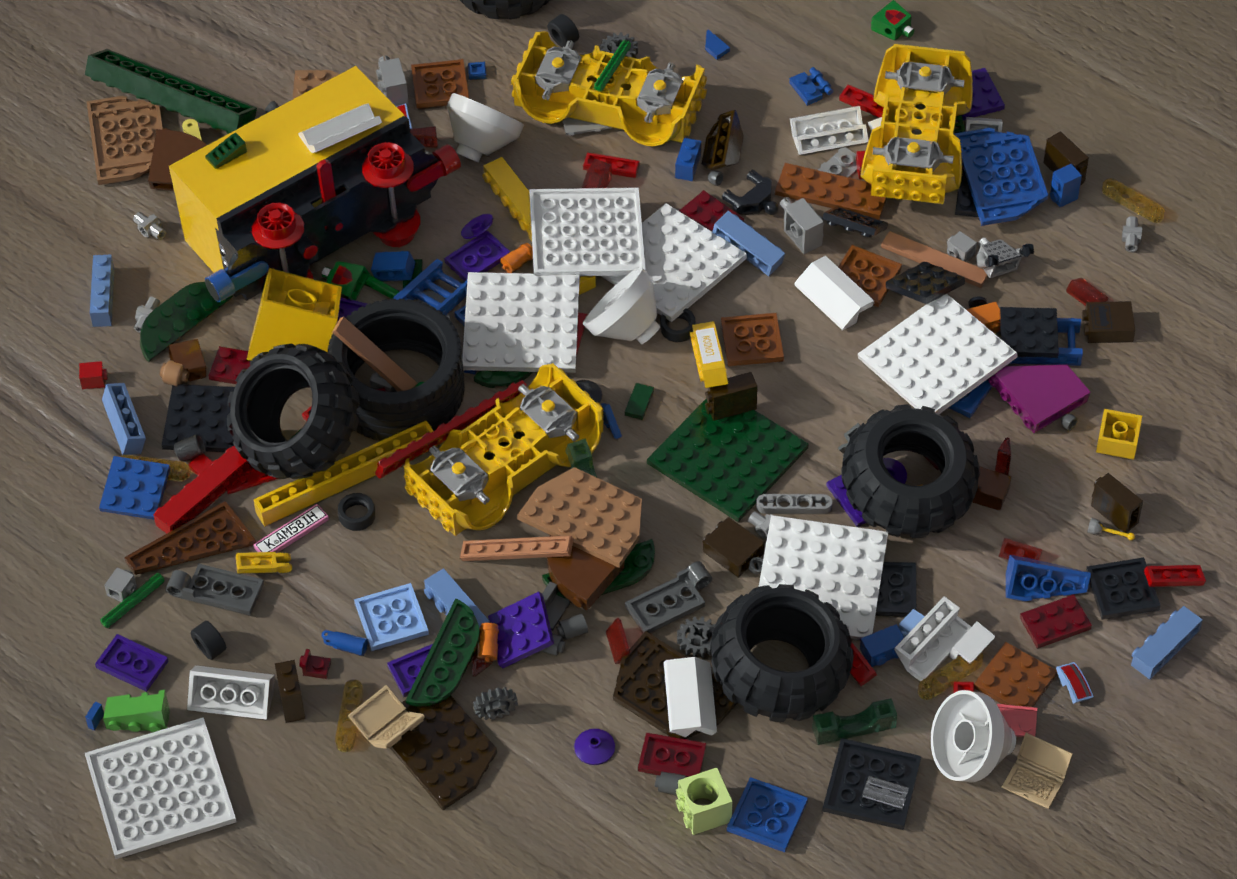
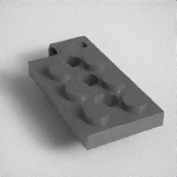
M694 562L688 568L678 572L677 578L626 601L625 607L643 633L645 631L651 633L705 607V601L698 590L709 585L712 581V576L702 562ZM689 591L692 595L685 597L682 593ZM670 599L673 600L675 603L672 605H667L664 602ZM649 608H655L657 609V612L649 613L647 612V610Z
M198 564L192 579L184 571H173L166 586V591L177 598L250 616L263 588L264 580ZM200 581L206 582L204 586L196 585ZM218 586L225 587L222 591L215 590ZM237 590L243 591V594L239 596H236L233 593Z

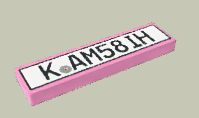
M316 504L253 544L254 549L257 552L278 553L327 522L329 517Z

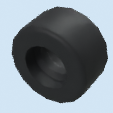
M564 14L558 15L547 25L551 37L562 48L566 46L567 41L575 43L580 38L576 25Z
M204 621L191 630L190 634L194 643L208 659L213 660L226 650L227 646L224 639L209 621Z

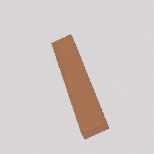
M889 231L881 243V248L918 263L929 262L947 271L955 272L965 277V282L979 288L983 286L988 278V275L982 268Z
M345 317L339 319L332 333L397 391L412 389L418 384Z
M570 535L463 541L460 559L462 561L571 556L574 539Z

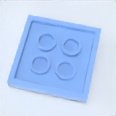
M411 583L354 599L371 651L429 635Z

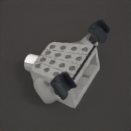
M982 238L978 242L980 249L976 258L978 267L983 268L989 278H993L1017 270L1022 257L1034 254L1033 244H1025L1022 248L1015 249L1003 240L999 239L989 242L986 238Z

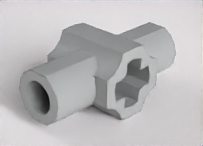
M141 212L135 214L133 221L138 224V230L144 237L147 238L152 235L158 240H162L166 236V230L162 228L161 222L154 214L149 217Z
M1130 216L1126 219V226L1123 225L1122 241L1125 242L1126 251L1135 252L1138 249V243H1141L1142 227H1138L1137 217Z
M149 297L145 306H138L135 316L137 323L134 326L138 333L141 332L140 329L146 317L160 305V301L157 298Z
M754 511L750 515L748 522L756 526L755 531L761 538L767 539L772 514H766L764 517Z

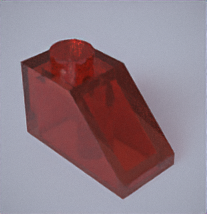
M595 159L586 173L582 188H606L612 180V165Z

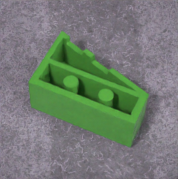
M159 690V694L154 695L144 692L139 697H132L130 694L107 697L103 717L106 729L113 731L130 730L133 732H156L166 729L170 714L165 690Z

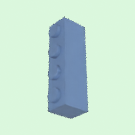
M727 211L714 224L713 234L720 236L747 253L746 260L767 276H770L783 263L785 253L780 247L772 244L765 236L760 235L752 226L744 223L737 215L732 214L730 211Z
M112 254L93 255L90 317L93 327L112 326L115 270Z
M125 383L106 384L102 402L122 455L141 454L146 437Z
M444 568L424 580V593L428 599H432L435 602L439 612H444L447 616L456 598L464 602L474 612L479 628L482 623H490Z
M1185 606L1179 611L1175 610L1166 623L1163 622L1158 627L1154 635L1147 637L1141 648L1137 647L1133 651L1131 666L1148 679H1151L1200 631L1203 619Z

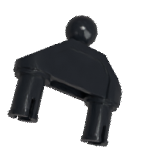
M753 169L751 172L749 171L746 178L756 185L742 197H738L729 189L722 195V199L731 204L734 211L742 215L759 214L763 209H765L768 215H774L779 209L778 204L771 201L772 180L769 177L761 176Z

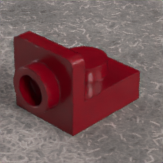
M306 649L304 656L301 655L299 667L302 668L303 676L327 679L331 658L313 656L310 649Z

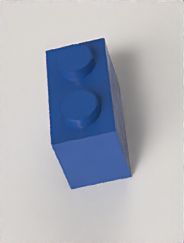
M683 139L675 163V178L693 181L701 158L700 140Z
M1072 164L1053 172L1050 198L1060 208L1077 200L1079 196L1082 175Z
M410 251L375 253L371 272L375 278L381 281L411 280L415 261Z
M897 624L861 638L860 651L871 667L880 666L886 663V661L899 658L894 649L905 637Z

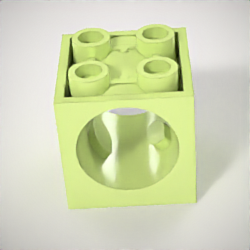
M718 768L678 780V789H676L678 799L676 800V805L679 812L683 811L684 824L687 829H691L693 835L730 822L732 817V799ZM704 798L713 801V803L702 806L693 803V801Z

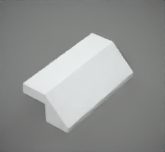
M367 103L298 134L310 152L314 153L381 124L382 121L380 116L374 117L371 107Z
M860 106L790 118L792 136L799 155L869 141L866 124L862 122Z
M826 256L812 262L794 284L842 330L856 324L859 313L872 307L874 300Z
M945 596L894 649L907 672L921 683H924L946 660L952 647L971 628L969 624L957 616L960 608Z
M697 657L664 661L670 732L687 737L695 730L709 735L715 734L717 726L710 662Z

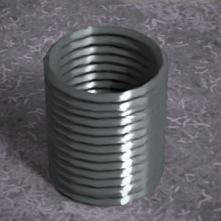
M196 434L175 443L174 450L178 459L181 462H185L204 454L205 445L201 437Z

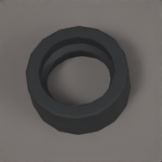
M686 308L677 317L689 323V326L683 330L669 328L667 326L669 320L662 314L660 327L661 333L666 339L672 342H684L690 339V332H693L692 325L696 324L692 311Z
M362 493L346 495L338 504L339 520L346 529L352 531H361L368 528L375 520V505L372 499ZM355 505H361L368 509V513L360 518H350L345 514L348 508Z

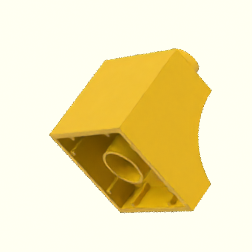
M269 268L249 345L247 360L251 361L261 352H269L273 347L284 344H308L328 352L329 341L333 334L332 331L338 320L342 287Z

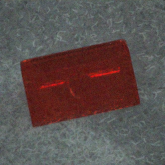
M1083 278L1071 280L1066 289L1068 294L1085 306L1086 302H1106L1109 299Z
M1009 437L1004 439L998 449L995 472L1009 475L1011 462Z
M1004 538L999 557L1009 560V556L1014 555L1040 560L1043 550Z
M616 618L606 630V635L614 662L619 664L623 656L630 654V649L621 619Z

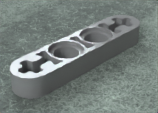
M762 494L757 498L756 508L763 514H827L832 510V499L824 494ZM782 501H787L790 503V505L788 507H782L779 503ZM806 501L809 503V506L801 507L799 503Z

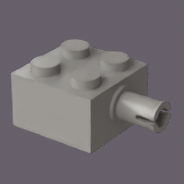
M383 56L380 57L378 62L379 69L376 70L377 78L380 80L377 82L378 89L395 106L406 103L407 107H409L407 83L399 58L390 59L388 56H385L386 61H384Z
M786 197V200L783 199L780 202V206L785 210V233L803 254L822 246L824 236V220L822 217L817 215L812 205L807 203L804 198L794 203L789 197Z

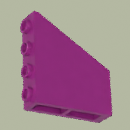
M1068 365L1005 366L988 378L990 385L997 389L1001 398L1008 402L1013 412L1019 415L1024 425L1033 433L1085 404L1091 393Z

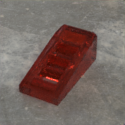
M436 126L410 129V132L424 147H438Z

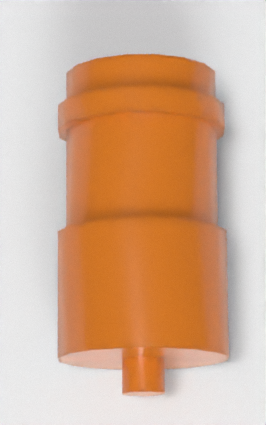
M529 243L521 244L519 248L502 257L501 264L503 269L508 273H513L522 267L523 264L533 259L532 246Z
M482 623L479 628L480 641L478 643L477 658L484 660L486 663L497 660L499 626L495 623Z

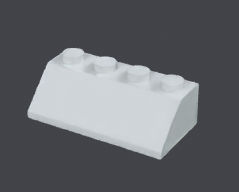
M195 666L190 670L187 710L267 719L273 697L275 675Z

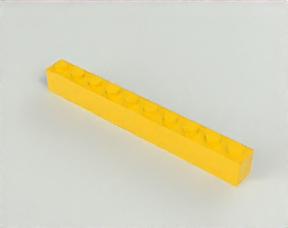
M503 157L483 165L484 173L482 176L484 181L491 185L494 194L501 198L504 207H508L512 217L519 221L521 229L523 231L526 230L532 241L529 190ZM579 276V295L596 287V276Z
M424 421L334 462L335 464L326 471H317L313 473L312 477L297 479L253 500L256 514L265 527L376 476L377 463L382 458L392 456L396 450L406 448L413 440L418 441L427 432H433V429L427 421Z

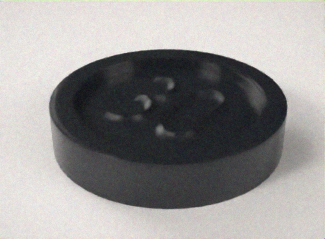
M981 296L973 297L968 302L969 308L987 304L986 298Z

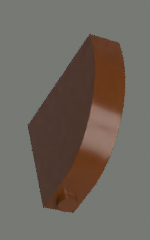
M167 128L162 130L156 129L148 179L150 189L174 191L169 166L207 145L188 133L172 131Z
M572 546L571 556L547 557L549 575L552 582L557 584L558 591L572 601L575 606L582 607L585 610H588L625 568V561L618 568Z

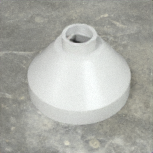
M452 93L447 104L454 141L459 143L456 152L478 163L482 154L488 156L518 139L524 127L523 123L456 93Z
M642 267L633 270L603 296L586 316L583 325L594 336L627 341L637 339L641 344L647 342L660 328V325L655 321L657 309L653 278Z
M967 690L955 692L944 700L935 715L931 730L932 755L941 773L951 780L962 782L980 781L988 776L1015 748L1016 736L1014 731L1007 724L994 700L984 693Z

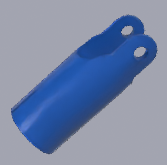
M325 630L321 634L324 643L337 650L364 656L368 646V639L329 630Z

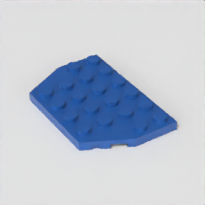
M994 128L954 133L961 142L962 166L981 226L1018 220L1048 199V192L1029 136L1017 135L1008 131L1007 133L995 131Z

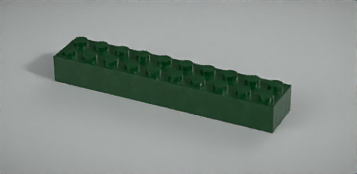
M105 49L88 55L85 75L91 77V80L106 83L108 87L121 89L123 93L134 94L138 99L149 100L152 104L164 106L169 111H177L184 117H192L199 123L211 125L214 129H222L229 134L255 120L257 107L112 50Z

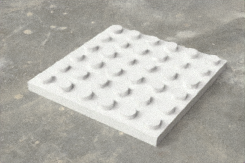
M639 188L529 189L534 275L616 276L628 275L639 267L646 271Z
M667 203L642 222L646 272L653 278L657 313L661 316L662 314L665 315L666 319L671 322L681 315L684 309H688L747 259V253L720 236L713 234L712 231ZM627 275L601 277L616 285Z
M468 272L463 370L538 372L542 365L553 363L558 368L563 369L564 372L576 373L579 275L536 276L523 273Z
M948 294L926 304L858 353V359L916 409H921L922 406L933 408L938 415L1017 358L1016 351Z
M771 515L759 587L769 585L772 588H777L779 584L794 585V589L805 592L807 589L818 594L820 601L823 603L828 602L839 612L840 620L843 621V624L847 625L851 639L860 640L865 636L873 634L888 532Z
M204 717L85 753L115 859L237 822Z

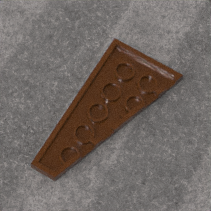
M225 501L124 558L133 573L137 575L253 546L256 540Z

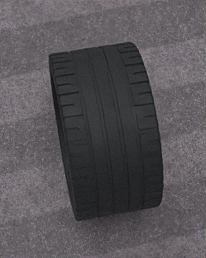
M399 298V300L385 299L380 302L375 301L373 304L369 303L345 317L383 352L400 349L416 351L428 356L439 366L431 378L412 389L398 392L376 390L366 386L354 376L365 361L335 334H332L328 345V353L333 355L348 371L353 379L351 383L359 395L360 405L356 409V415L359 417L357 433L363 434L368 438L371 437L373 440L382 441L424 421H427L433 431H435L438 426L443 423L447 424L454 417L463 401L465 391L461 340L456 327L451 320H448L446 315H443L441 311L428 304H422L420 301Z

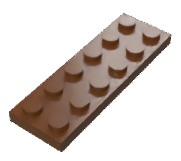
M789 163L784 164L775 189V195L789 197L795 200L804 198L807 203L829 208L839 206L876 219H880L887 197L871 196L872 184L866 181Z

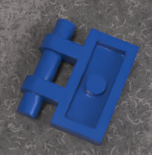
M815 67L809 70L810 76L803 72L789 78L790 85L807 106L822 100V93L826 92L827 95L833 93L831 84L824 80L823 74L816 70Z

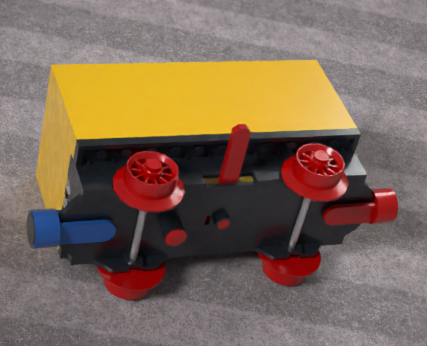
M354 66L171 164L169 169L185 241L213 271V274L205 278V284L211 296L217 302H221L231 295L237 297L240 294L246 300H249L263 292L269 268L313 279L309 269L311 264L369 232H373L387 246L401 247L407 245L413 240L415 233L421 225V217L416 209L417 205L431 198V190L436 185L438 178L458 170L461 167V162L457 152L449 144L442 146L432 153L426 151L425 147L410 132L409 119L357 66ZM369 103L374 117L380 116L382 121L381 124L314 153L310 152L298 134ZM237 133L245 141L247 152L215 169L205 158V155L229 136Z

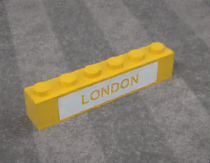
M715 322L692 325L693 332H690V338L700 382L704 381L705 388L728 384Z

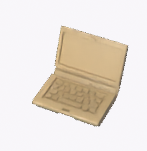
M387 685L348 715L350 720L374 747L384 749L392 747L402 739L401 736L408 730L412 731L425 718L421 713L406 711L404 705Z
M1025 733L1017 761L1003 783L1002 788L1049 809L1063 784L1073 753Z

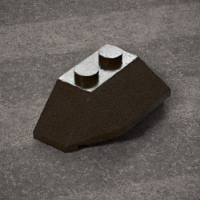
M736 110L720 114L717 118L718 121L713 125L706 137L701 164L710 170L725 168L739 163L744 135Z

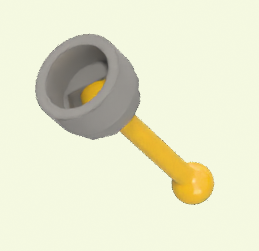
M1095 518L1090 520L1087 533L1098 534L1101 531L1127 537L1129 540L1135 539L1134 533L1128 534L1103 527L1101 521Z

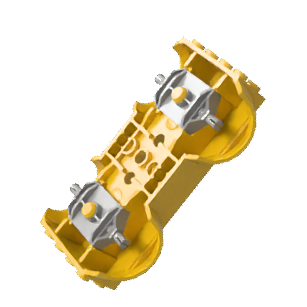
M546 31L535 32L534 37L530 38L528 49L523 53V60L518 63L517 73L511 79L514 105L522 107L533 119L542 123L552 124L569 117L623 129L631 139L645 146H658L670 140L682 143L686 136H690L691 124L695 123L696 112L700 111L702 99H705L707 89H705L707 76H705V68H702L701 65L696 64V71L692 75L680 77L678 73L673 72L675 68L674 63L672 65L668 63L667 68L661 70L647 56L641 59L625 56L603 91L599 92L594 89V84L614 53L600 51L599 46L595 45L593 52L580 55L577 51L572 50L574 46L573 41H567L566 46L563 48L558 47L551 41L549 33Z
M894 44L886 50L874 91V101L884 107L881 126L872 129L861 168V177L866 182L872 184L871 196L944 204L945 193L959 189L962 178V151L960 139L954 135L956 116L970 112L973 99L971 61L965 52ZM917 104H923L926 106V108L920 110L917 109L915 106ZM914 129H919L922 133L920 135H914L912 131Z
M553 363L542 365L537 376L528 387L525 384L519 386L518 390L521 393L505 403H500L499 398L496 399L497 407L462 431L454 429L450 431L439 449L436 446L431 447L429 452L432 455L422 462L412 465L409 462V458L405 460L404 478L406 491L409 495L415 496L418 503L423 508L426 507L430 511L431 516L435 520L438 519L447 532L450 531L454 536H457L465 529L485 530L494 526L507 513L512 497L554 466H577L587 460L595 451L603 432V408L600 403L591 399L588 392L579 388L575 380L566 376L563 369L558 368ZM516 432H523L525 436L521 437V439H516L514 434ZM501 442L509 443V445L505 447L500 446L499 444ZM487 452L495 454L492 460L485 459L484 455Z

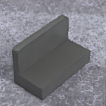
M549 582L542 594L551 630H554L571 601L556 595L557 584Z

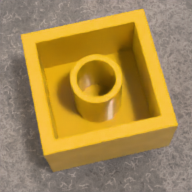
M1104 409L1096 453L1134 459L1142 415Z

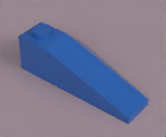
M1010 555L1006 570V598L1031 601L1032 599H1045L1051 596L1085 593L1088 590L1091 573L1031 558Z

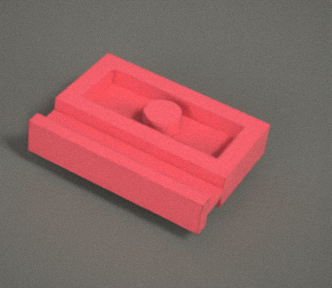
M997 704L1016 737H1024L1025 733L1035 736L1038 708Z

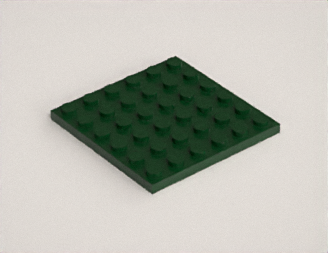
M705 399L647 458V464L739 522L756 504L757 498L762 494H766L808 449L809 444L756 410L713 421L711 414H707L705 408L707 399Z

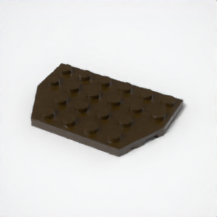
M645 631L621 658L613 700L669 737L687 739L701 733L695 730L687 737L670 732L664 661L688 657ZM711 673L717 726L736 704L727 698L723 692V685L720 681L717 682L715 675Z
M452 696L430 706H412L403 701L402 704L406 711L421 713L425 718L412 731L408 730L401 736L402 739L390 747V749L438 806L445 810L477 788L482 775L489 767V763L497 754V748Z

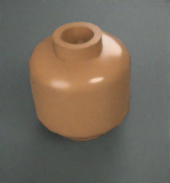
M169 360L162 365L160 377L165 384L178 386L188 381L189 372L187 369H183L182 364Z

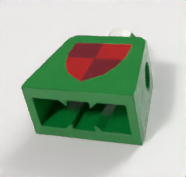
M892 0L872 17L871 30L889 39L897 40L901 35L911 38L915 32L911 27V15L895 0Z
M341 261L336 262L333 269L325 267L322 271V277L328 279L326 283L341 286V297L354 301L358 298L370 274L362 265Z

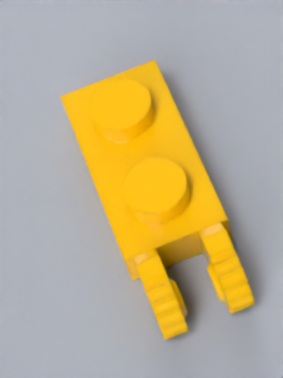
M276 552L237 553V574L289 573L292 571V564L285 562L291 561V554Z

